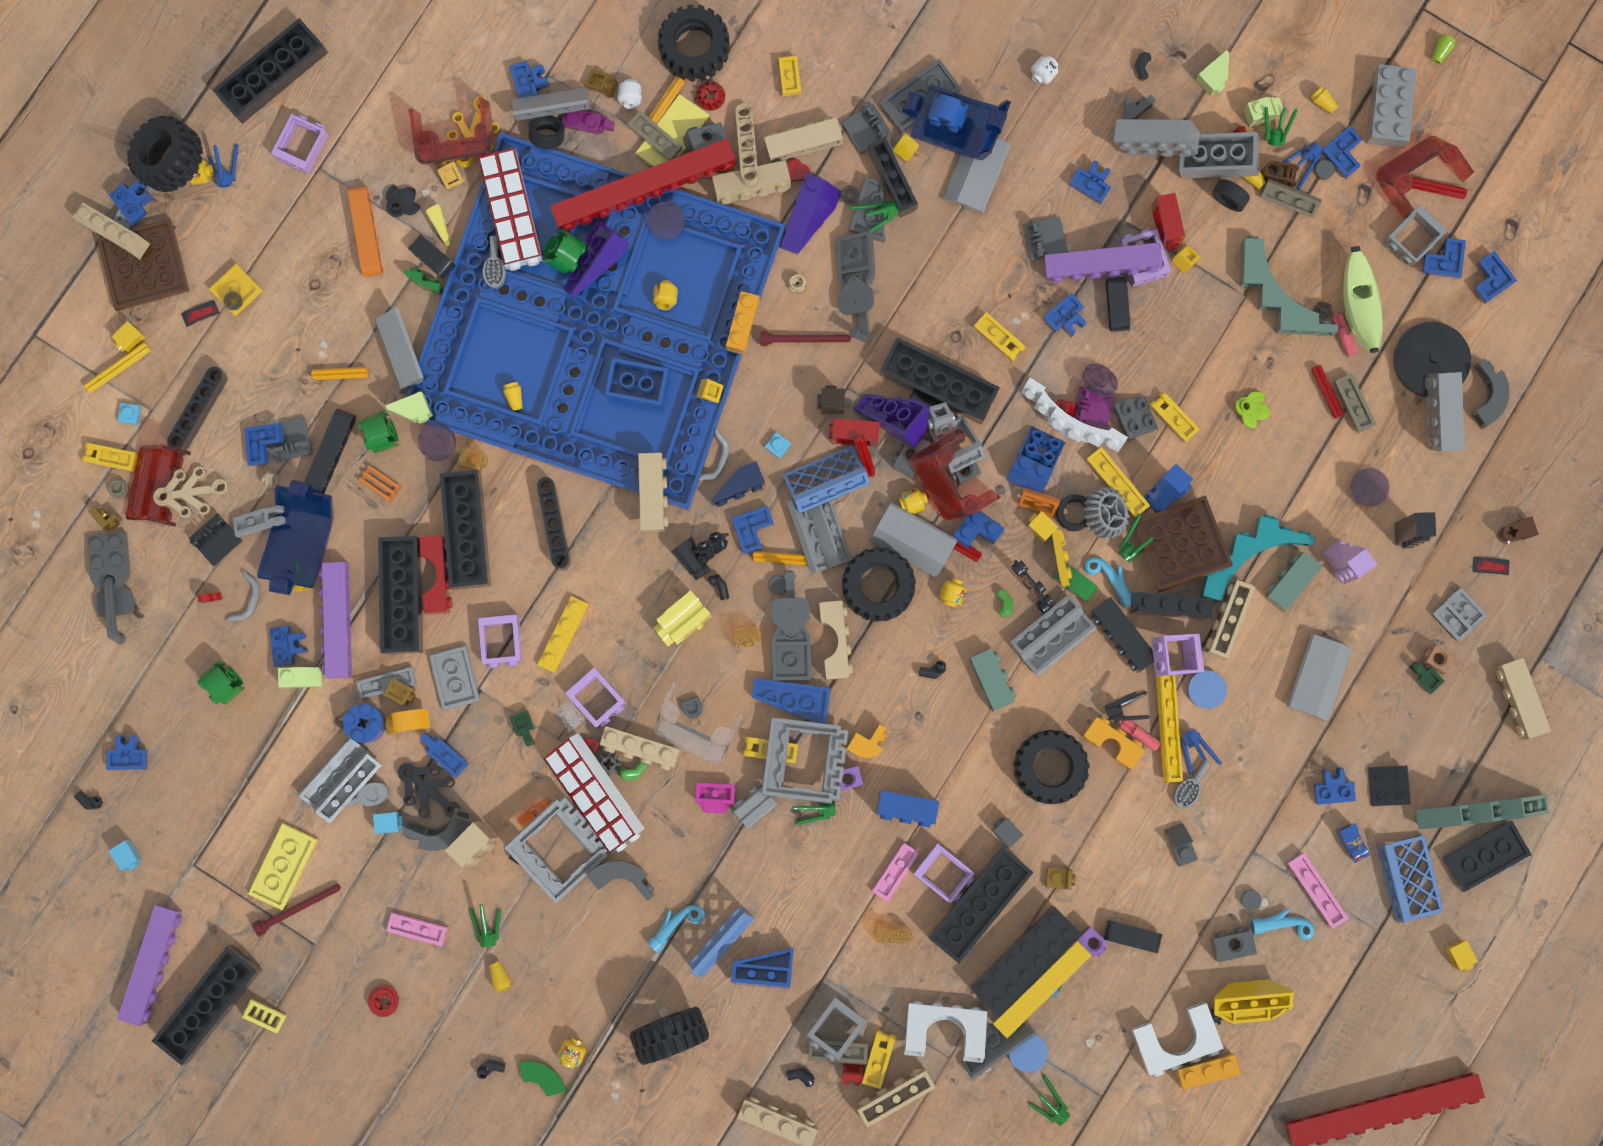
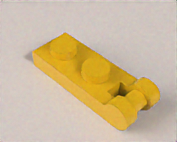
M987 312L973 326L1011 362L1017 358L1016 355L1026 348ZM1009 343L1014 345L1012 350H1009L1007 348Z
M1161 392L1158 395L1159 398L1148 405L1186 443L1200 429L1165 392ZM1163 403L1168 406L1165 410L1160 407Z
M85 443L84 448L86 451L85 455H82V462L134 472L137 453ZM94 451H97L96 458L92 457Z
M1055 530L1052 538L1062 587L1069 586V579L1072 578L1071 568L1066 565V561H1069L1068 551L1063 548L1066 544V539L1063 531Z
M745 737L744 742L746 746L742 756L767 759L769 740ZM788 743L786 762L796 764L798 744ZM754 744H759L758 752L753 751Z
M877 1029L862 1084L881 1089L896 1035L891 1033L890 1035L884 1034L883 1031ZM880 1041L887 1042L886 1048L879 1046Z

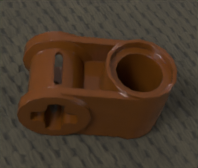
M1269 161L1261 169V174L1266 181L1272 179L1289 187H1294L1297 183L1295 178L1299 166L1293 163ZM1267 168H1271L1274 171V175L1269 174Z
M1533 516L1501 528L1497 535L1502 543L1508 544L1539 535Z

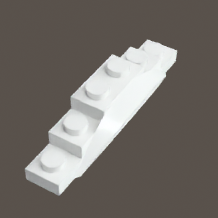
M1029 378L1021 394L1036 402L1034 409L1043 415L1047 423L1055 431L1077 442L1091 443L1098 448L1103 443L1110 449L1119 452L1127 440V436L1112 427L1110 430H1104L1076 420L1060 409L1044 391L1045 386Z

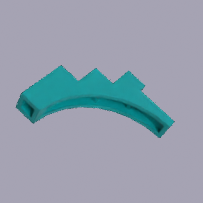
M1264 514L1257 518L1253 537L1245 532H1240V534L1233 536L1229 554L1233 567L1205 576L1200 598L1213 599L1212 601L1218 603L1221 602L1234 573L1253 555L1280 545L1310 547L1314 545L1316 537L1310 536L1311 533L1306 531L1293 532L1292 528L1285 526L1278 528L1280 520H1275V517L1272 515Z

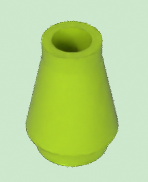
M1442 34L1437 40L1431 60L1441 64L1455 47L1456 40L1449 35Z

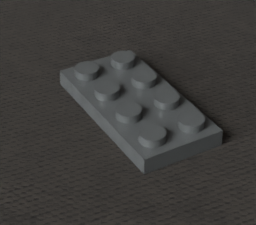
M938 59L879 101V105L900 133H902L927 115L934 94H937L938 97L941 94L952 97L961 90V86L941 60Z

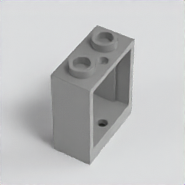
M1419 205L1384 242L1390 251L1396 252L1400 256L1404 264L1412 267L1448 230ZM1412 219L1434 237L1415 257L1395 239L1396 235Z
M964 416L955 419L953 431L937 436L934 435L932 430L929 431L934 447L951 474L986 458L982 444ZM965 432L971 445L947 455L941 443Z
M834 998L807 1034V1039L809 1040L807 1043L816 1050L820 1048L824 1051L823 1055L828 1060L839 1062L865 1027L867 1021L837 998ZM833 1010L856 1026L838 1052L815 1036Z

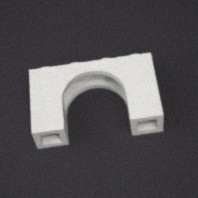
M917 1001L912 1002V1004L909 1003L904 1055L924 1057L927 1029L937 1021L948 1020L958 1025L963 1032V1061L983 1063L985 1058L987 1011H983L982 1008L973 1007L970 1010L963 1009L962 1006L958 1005L951 1006L950 1008L938 1003L932 1004V1006L924 1005L923 1002Z
M1201 1002L1185 1008L1193 1029V1039L1190 1046L1180 1053H1168L1161 1048L1150 1022L1130 1028L1146 1073L1149 1076L1157 1077L1163 1075L1164 1070L1169 1068L1171 1070L1183 1067V1063L1188 1061L1190 1063L1198 1062L1202 1056L1208 1054V1057L1219 1054V1050L1224 1049L1207 1003Z

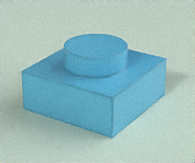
M121 403L118 422L139 425L142 407L140 405Z
M776 432L765 446V449L781 459L792 444Z

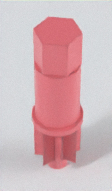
M1334 313V318L1331 320L1334 325H1338L1337 333L1348 357L1358 353V350L1348 329L1349 326L1343 314Z
M1131 720L1118 722L1121 724L1120 729L1153 751L1159 748L1161 742L1141 729L1139 725Z

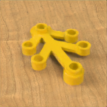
M477 97L473 102L476 112L470 131L464 122L465 118L462 113L456 112L452 117L454 123L459 126L466 139L464 148L459 141V134L456 130H450L447 133L448 140L453 143L457 150L456 162L463 168L470 167L474 163L475 157L484 152L491 153L495 148L491 140H486L483 142V145L472 150L474 143L491 134L497 135L500 133V127L495 122L490 123L487 128L478 132L483 113L489 109V103L485 97ZM485 104V107L480 109L479 105ZM457 116L462 117L460 121L455 120ZM496 126L497 130L491 131V128ZM456 134V137L451 139L450 135ZM487 144H492L490 149H486ZM464 156L469 157L467 161H462V158Z

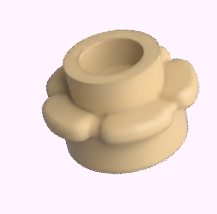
M795 274L789 278L788 285H790L791 291H804L807 281L802 275Z
M268 470L266 474H263L262 484L267 489L277 486V473Z

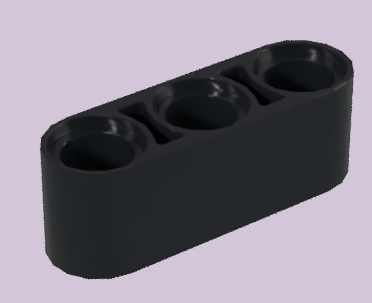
M421 234L408 247L420 261L442 279L456 266Z
M1126 277L1106 278L1110 332L1130 331Z
M1107 920L1103 939L1158 953L1163 934Z

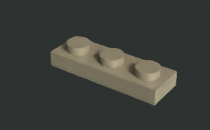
M640 110L627 124L629 128L668 161L672 160L682 150V146Z
M1268 179L1261 194L1263 199L1314 218L1322 201L1320 198L1272 179Z
M1351 373L1335 380L1333 383L1357 433L1377 425L1353 374Z
M823 1041L836 1052H838L845 1043ZM852 1043L839 1062L834 1060L833 1063L867 1065L868 1044ZM809 1045L808 1061L832 1062L823 1055L825 1052L820 1048L816 1050Z

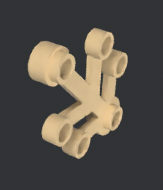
M196 467L180 490L173 491L179 482H184L187 479V474L183 470H177L166 487L158 488L154 492L153 499L159 506L169 505L179 512V515L184 519L190 518L192 511L186 506L182 507L174 499H184L198 509L201 515L207 516L211 512L210 506L206 503H201L193 496L210 493L225 495L229 490V486L223 479H217L212 485L193 488L199 479H203L206 476L204 468ZM202 470V475L197 476V471ZM179 473L184 474V476L181 479H178L177 477ZM224 485V490L218 491V487ZM163 494L167 495L165 500H161ZM203 507H207L206 512H201ZM188 510V514L183 516L182 512Z

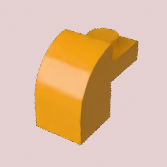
M428 709L401 711L385 716L387 735L430 728Z
M879 724L870 740L856 733L846 750L860 758H872L878 755L883 748L876 744L878 742L882 744L887 735L884 732L886 727Z

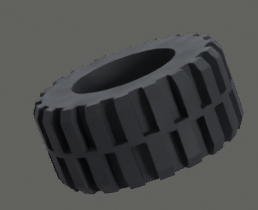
M693 4L687 5L688 8L683 9L681 6L677 8L675 14L674 12L669 13L668 20L664 19L661 23L662 28L658 32L660 56L665 67L669 68L670 73L673 75L678 74L683 80L687 77L691 82H695V78H700V81L706 80L705 76L713 77L716 75V70L721 71L723 63H726L728 60L730 42L727 26L722 22L721 16L719 14L714 15V10L710 8L704 10L702 5H698V8H693ZM690 30L703 31L711 37V47L700 56H686L679 52L676 46L678 38L683 33Z
M157 116L156 119L151 118L147 120L148 123H143L139 131H135L133 134V140H130V149H127V156L129 157L127 161L130 171L138 180L156 191L172 192L178 190V187L182 188L187 185L186 182L191 181L194 178V173H197L199 170L198 165L202 162L201 154H203L201 139L193 129L172 116ZM171 145L168 155L159 163L162 153Z
M873 547L870 550H863L862 553L855 555L846 566L842 579L843 596L848 607L856 615L861 616L862 619L872 620L873 622L889 621L892 618L898 617L911 603L916 584L914 571L906 558L900 556V553L897 551H891L890 548ZM871 568H886L896 578V592L892 598L885 602L877 603L870 601L862 593L860 585L862 576Z
M1046 730L1031 735L1021 744L1015 754L1016 758L1013 763L1014 777L1017 779L1019 788L1024 791L1023 793L1026 796L1043 804L1064 803L1076 797L1080 790H1083L1085 782L1089 777L1088 768H1090V763L1087 760V752L1082 748L1083 745L1076 741L1075 737L1063 731ZM1056 749L1062 752L1068 759L1069 773L1062 783L1049 786L1041 783L1036 778L1033 771V763L1036 756L1043 750Z
M692 1007L665 1016L631 1031L630 1039L639 1063L646 1065L671 1057L709 1039V1032L701 1010L698 1007Z

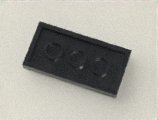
M1509 820L1442 858L1461 891L1466 892L1532 854L1513 821Z

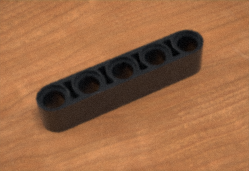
M211 367L206 371L168 436L167 444L171 449L177 452H185L189 448L227 383V375L220 368ZM216 373H220V378L214 381L213 376ZM207 389H210V395L208 397H204V392ZM201 406L200 412L195 414V407ZM191 422V428L185 430V424ZM181 438V445L175 447V441Z
M339 408L335 410L302 486L301 493L318 501L322 500L353 429L356 415Z
M543 477L538 481L537 489L551 560L558 570L564 571L570 567L571 558L557 488L551 478ZM546 482L551 483L549 491L542 490V486ZM554 501L555 507L547 510L546 503ZM553 519L559 521V525L556 528H550L549 526L550 521ZM556 538L562 539V545L559 547L553 546V541ZM559 557H566V563L564 565H557V559Z

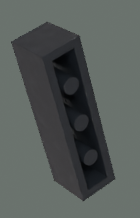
M886 137L869 144L868 153L891 200L895 201L898 206L899 217L901 218L916 211L918 202Z
M1435 512L1414 513L1395 522V545H1402V549L1414 548V546L1424 544V542L1430 541V538L1436 536Z
M1136 592L1131 594L1130 613L1205 620L1212 618L1213 599Z
M1111 597L1090 612L1092 614V621L1104 629V636L1109 641L1112 640L1115 643V650L1120 656L1124 655L1128 660L1127 665L1133 672L1136 670L1139 673L1154 662L1152 648Z

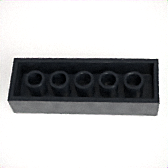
M298 18L217 85L213 91L243 124L328 54V52L304 22Z
M898 337L879 374L908 390H915L938 403L946 402L950 410L982 425L1000 389L999 386Z
M479 470L440 473L449 588L458 590L491 586L481 472Z
M419 537L378 538L380 653L385 655L423 653L422 573Z
M1000 847L959 900L929 934L928 938L959 964L1034 872L1004 847Z
M1052 905L969 988L999 1018L1082 934Z
M227 946L153 1038L152 1042L181 1066L189 1063L263 969L235 946Z

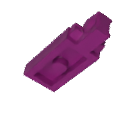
M586 111L564 113L562 120L566 129L598 135L603 133L604 130L614 132L615 127L614 121L607 120L606 116Z

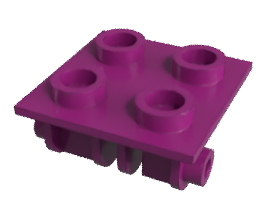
M1079 386L1075 399L1078 407L1074 418L1089 426L1107 430L1116 396L1093 390L1091 386Z

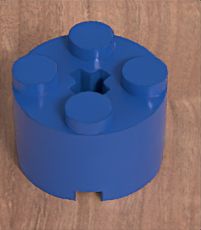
M934 94L926 117L930 120L929 124L936 127L942 125L947 127L948 131L957 133L958 130L962 129L970 107L965 104V107L960 105L961 101L951 96L941 94L938 97L937 94Z
M357 704L351 707L343 717L344 731L353 741L372 743L381 738L386 726L385 715L379 708L373 705ZM363 720L368 721V723H366L367 727H362L361 724H363Z

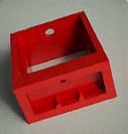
M1176 193L1157 196L1151 206L1155 227L1158 229L1163 248L1167 251L1177 249L1185 238Z
M834 419L833 424H829L828 438L832 439V444L855 446L854 437L856 435H863L868 447H877L880 422Z

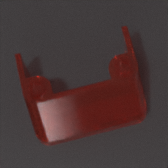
M479 97L482 122L475 127V137L439 142L438 135L433 131L423 132L421 114L413 108L409 109L416 160L423 165H431L487 155L491 148L494 133L490 102L483 97Z
M1430 136L1377 170L1375 175L1377 182L1403 220L1414 211V208L1404 195L1413 186V181L1408 174L1439 155L1443 162L1451 165L1462 183L1474 173L1457 146L1437 136Z
M957 428L915 453L911 458V465L939 515L945 520H953L975 514L1001 498L998 493L992 490H988L979 497L967 495L961 498L944 468L954 458L950 445L966 436L965 432Z
M163 444L142 445L140 447L125 516L127 520L176 527V523L171 522L172 513L170 509L156 504L153 495L158 488L168 485L172 479L173 471L178 470L183 465L184 458L182 456L191 455V451ZM163 494L161 496V500H165L167 498L166 494Z

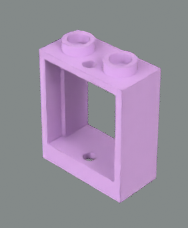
M291 114L271 154L276 160L309 175L329 135L323 125L317 122L312 124L302 115L295 116ZM297 126L319 135L306 161L285 152Z
M1145 229L1140 232L1141 234L1135 236L1133 234L1125 235L1119 243V247L1153 238L1154 243H1160L1163 269H1158V272L1147 273L1145 271L1136 275H1129L1132 287L1167 277L1171 273L1158 229Z
M517 614L478 618L483 665H487V668H498L499 664L506 663L507 667L518 666V662H523L520 620ZM513 624L515 656L488 659L485 627Z
M1200 634L1151 638L1156 677L1204 672ZM1167 642H1182L1185 669L1170 670Z
M595 667L565 693L596 728L600 726L604 728L611 721L609 718L614 713L618 715L625 709L623 706L626 704L625 700ZM596 678L618 701L598 720L576 698Z
M936 843L913 873L950 904L952 901L956 903L962 896L960 891L963 887H969L975 879L972 877L974 874L972 870L938 843ZM940 853L966 872L949 896L923 876Z

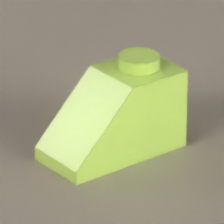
M1227 50L1200 72L1196 78L1198 84L1210 97L1215 92L1219 94L1226 87L1224 84L1228 79L1229 52Z
M1265 97L1247 103L1243 111L1249 127L1265 123V107H1268L1269 121L1280 118L1283 108L1280 98Z
M422 391L386 405L389 412L414 423H424L429 420V417L433 416Z
M278 668V686L283 689L322 687V668Z

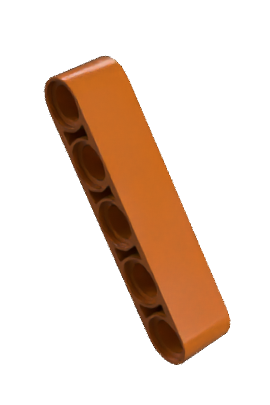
M363 185L348 188L350 210L363 277L383 274L368 187Z

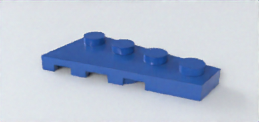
M754 678L752 698L812 722L826 724L831 688Z

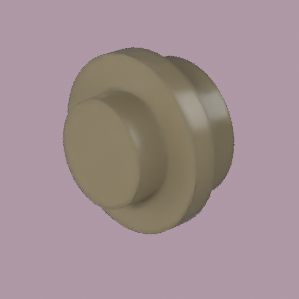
M121 479L113 480L109 485V493L115 498H123L128 493V485Z

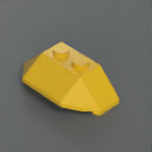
M1269 979L1229 983L1214 997V1014L1232 1024L1273 1020L1282 1015L1286 1010L1293 1008L1294 992L1292 989Z

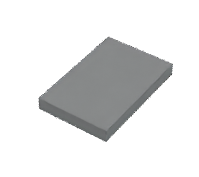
M467 645L429 655L442 711L481 701Z

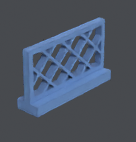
M853 446L782 474L799 513L870 484L864 466H862ZM852 454L850 460L842 459L843 456ZM835 462L832 468L825 467V464ZM839 464L847 465L844 471L837 469ZM851 466L859 468L852 472H848ZM811 469L817 470L815 475H810L807 473ZM821 471L829 472L826 478L819 477ZM833 474L841 475L840 477L831 479ZM795 476L799 477L797 483L788 480ZM804 478L811 480L809 485L801 484ZM816 481L823 482V484L813 487ZM798 488L806 490L796 495Z
M1425 835L1378 845L1377 849L1396 922L1405 923L1413 919L1444 912ZM1415 841H1420L1421 850L1419 853L1411 849ZM1395 846H1401L1405 849L1401 858L1395 854ZM1409 852L1416 856L1412 865L1404 861ZM1420 859L1426 864V869L1423 873L1416 869ZM1402 864L1410 868L1406 877L1400 874L1399 869ZM1413 871L1421 875L1417 885L1409 880ZM1424 879L1430 881L1431 884L1428 892L1421 888ZM1407 883L1415 887L1411 896L1407 895L1404 890ZM1418 890L1426 895L1422 904L1414 899ZM1429 898L1435 900L1437 909L1430 910L1426 907ZM1412 902L1420 907L1414 915H1411L1409 909Z
M740 906L688 964L693 969L691 973L694 976L699 974L703 978L755 918Z

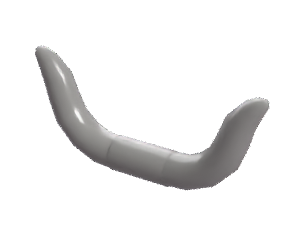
M715 429V435L722 445V452L717 467L712 473L701 475L699 480H714L720 476L725 467L729 454V444L718 429Z
M242 570V575L252 586V594L248 606L242 614L229 616L226 622L243 621L249 618L255 609L260 593L259 584L245 570Z

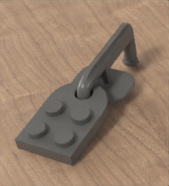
M870 231L835 238L838 277L844 286L838 295L839 310L844 315L858 314L859 329L857 327L852 328L849 331V336L862 342H868L870 339L868 311L874 305V294L870 285L875 277L873 233Z
M126 532L88 537L90 579L96 587L101 589L94 598L95 612L100 617L106 618L108 638L117 644H123L126 637L122 633H117L116 616L126 615L134 607L133 593L124 586L130 576L128 536Z
M788 570L784 575L786 580V598H778L771 605V619L778 626L772 637L773 681L811 680L810 635L804 627L810 620V605L804 598H795L794 580L796 575L792 570Z

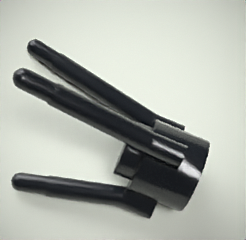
M1144 691L1137 695L1136 692H1133L1105 705L1109 720L1114 719L1116 723L1126 720L1149 719V715L1120 716L1124 714L1123 705L1147 695V692Z

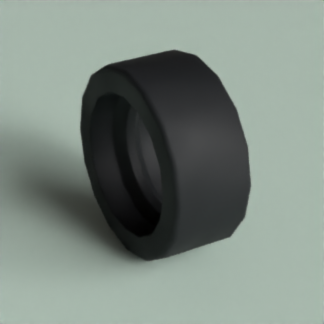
M550 115L533 118L529 123L528 136L534 146L541 149H554L563 143L565 127L563 122L557 117ZM541 129H549L556 132V134L543 135L538 133L537 131Z
M1226 179L1219 180L1212 191L1213 197L1221 205L1236 212L1243 211L1250 200V196L1245 189Z
M1072 494L1061 500L1056 511V517L1063 528L1076 532L1088 526L1086 525V518L1081 523L1072 524L1064 517V508L1067 504L1079 502L1086 507L1084 504L1087 500L1086 497Z

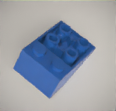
M1031 426L1006 480L1020 487L1042 493L1066 442Z

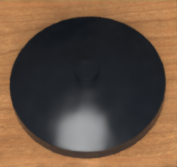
M1425 322L1412 327L1402 335L1394 350L1393 364L1398 379L1409 391L1422 397H1428V389L1425 388L1427 374L1462 372L1463 384L1471 368V353L1466 340L1457 330L1440 322Z

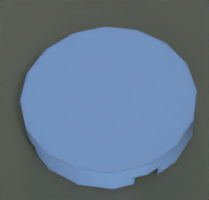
M1204 670V672L1196 673L1189 681L1187 693L1190 700L1196 706L1202 709H1211L1224 701L1227 686L1224 679L1218 673Z
M1035 1035L1011 1052L1009 1058L1017 1069L1023 1072H1034L1045 1064L1048 1049L1044 1040L1040 1036Z

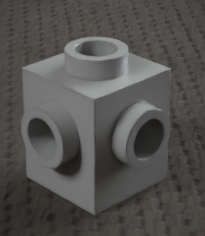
M947 403L931 406L927 423L928 429H932L935 436L953 431L955 417Z

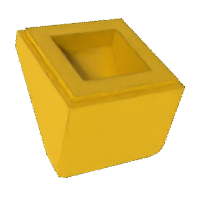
M904 134L892 151L907 163L919 149V144L907 134Z
M1186 245L1172 259V263L1183 273H1186L1201 257L1191 247Z
M702 379L696 397L719 403L724 385L709 379Z

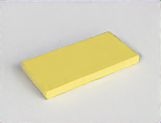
M680 94L657 124L682 146V150L674 158L682 156L686 150L682 138L687 130L691 127H703L710 118L709 114ZM646 141L643 142L635 153L636 156L652 167L668 161Z
M282 823L248 894L283 911L318 839Z

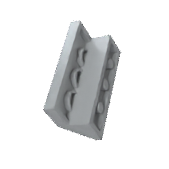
M587 87L512 99L513 116L516 121L590 109Z
M970 131L943 199L946 202L961 204L968 211L984 213L1011 144L984 132Z
M395 307L376 318L375 326L399 392L402 394L408 392L409 386L422 383L423 375L399 309Z
M793 499L787 501L811 574L851 562L852 559L831 500L802 513H799Z
M891 502L870 541L883 549L885 547L890 548L893 552L897 551L900 553V556L907 559L908 563L937 578L958 539Z
M1068 594L1010 641V644L1024 663L1038 677L1097 628L1083 613L1082 607Z
M1311 634L1287 707L1328 722L1352 649L1339 642Z
M348 737L298 793V797L309 804L317 815L330 824L382 765L362 745Z

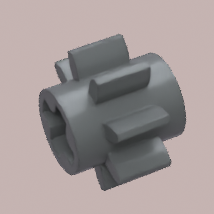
M611 752L608 753V757L601 755L603 760L599 762L602 768L607 771L608 776L611 775L612 771L617 774V766H622V764L616 761L619 756L617 755L612 758ZM608 759H611V762L614 763L610 770L604 765L605 762H608Z

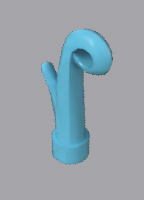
M1088 558L1084 564L1085 571L1090 575H1095L1102 569L1118 595L1119 602L1123 608L1128 607L1131 604L1132 593L1126 585L1122 566L1118 565L1116 573L1102 558ZM1096 563L1097 568L1092 570L1090 564Z
M690 905L683 908L672 918V912L668 910L659 931L654 937L652 936L647 944L659 953L664 948L663 945L686 917L690 922L698 924L704 919V910L700 906ZM692 912H698V917L693 918Z
M1288 908L1268 918L1250 920L1253 935L1263 934V932L1298 926V936L1303 940H1309L1313 937L1315 929L1312 923L1305 918L1284 917L1290 911ZM1304 927H1307L1308 929L1307 934L1303 933Z

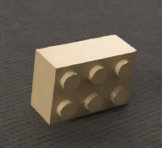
M473 822L445 851L461 867L476 866L483 859L481 855L484 852H490L497 845L495 841L498 837L483 822Z

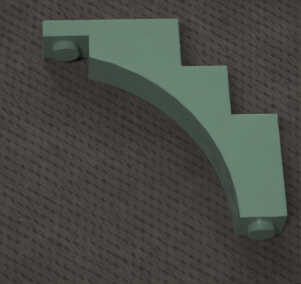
M1248 236L1241 243L1240 287L1259 288L1258 310L1277 311V333L1334 336L1338 332V325H1334L1330 321H1323L1319 324V313L1313 312L1295 302L1278 285L1268 266L1264 239H1259L1258 236Z
M1546 794L1418 809L1416 810L1415 820L1418 824V829L1528 818L1548 814L1549 810Z

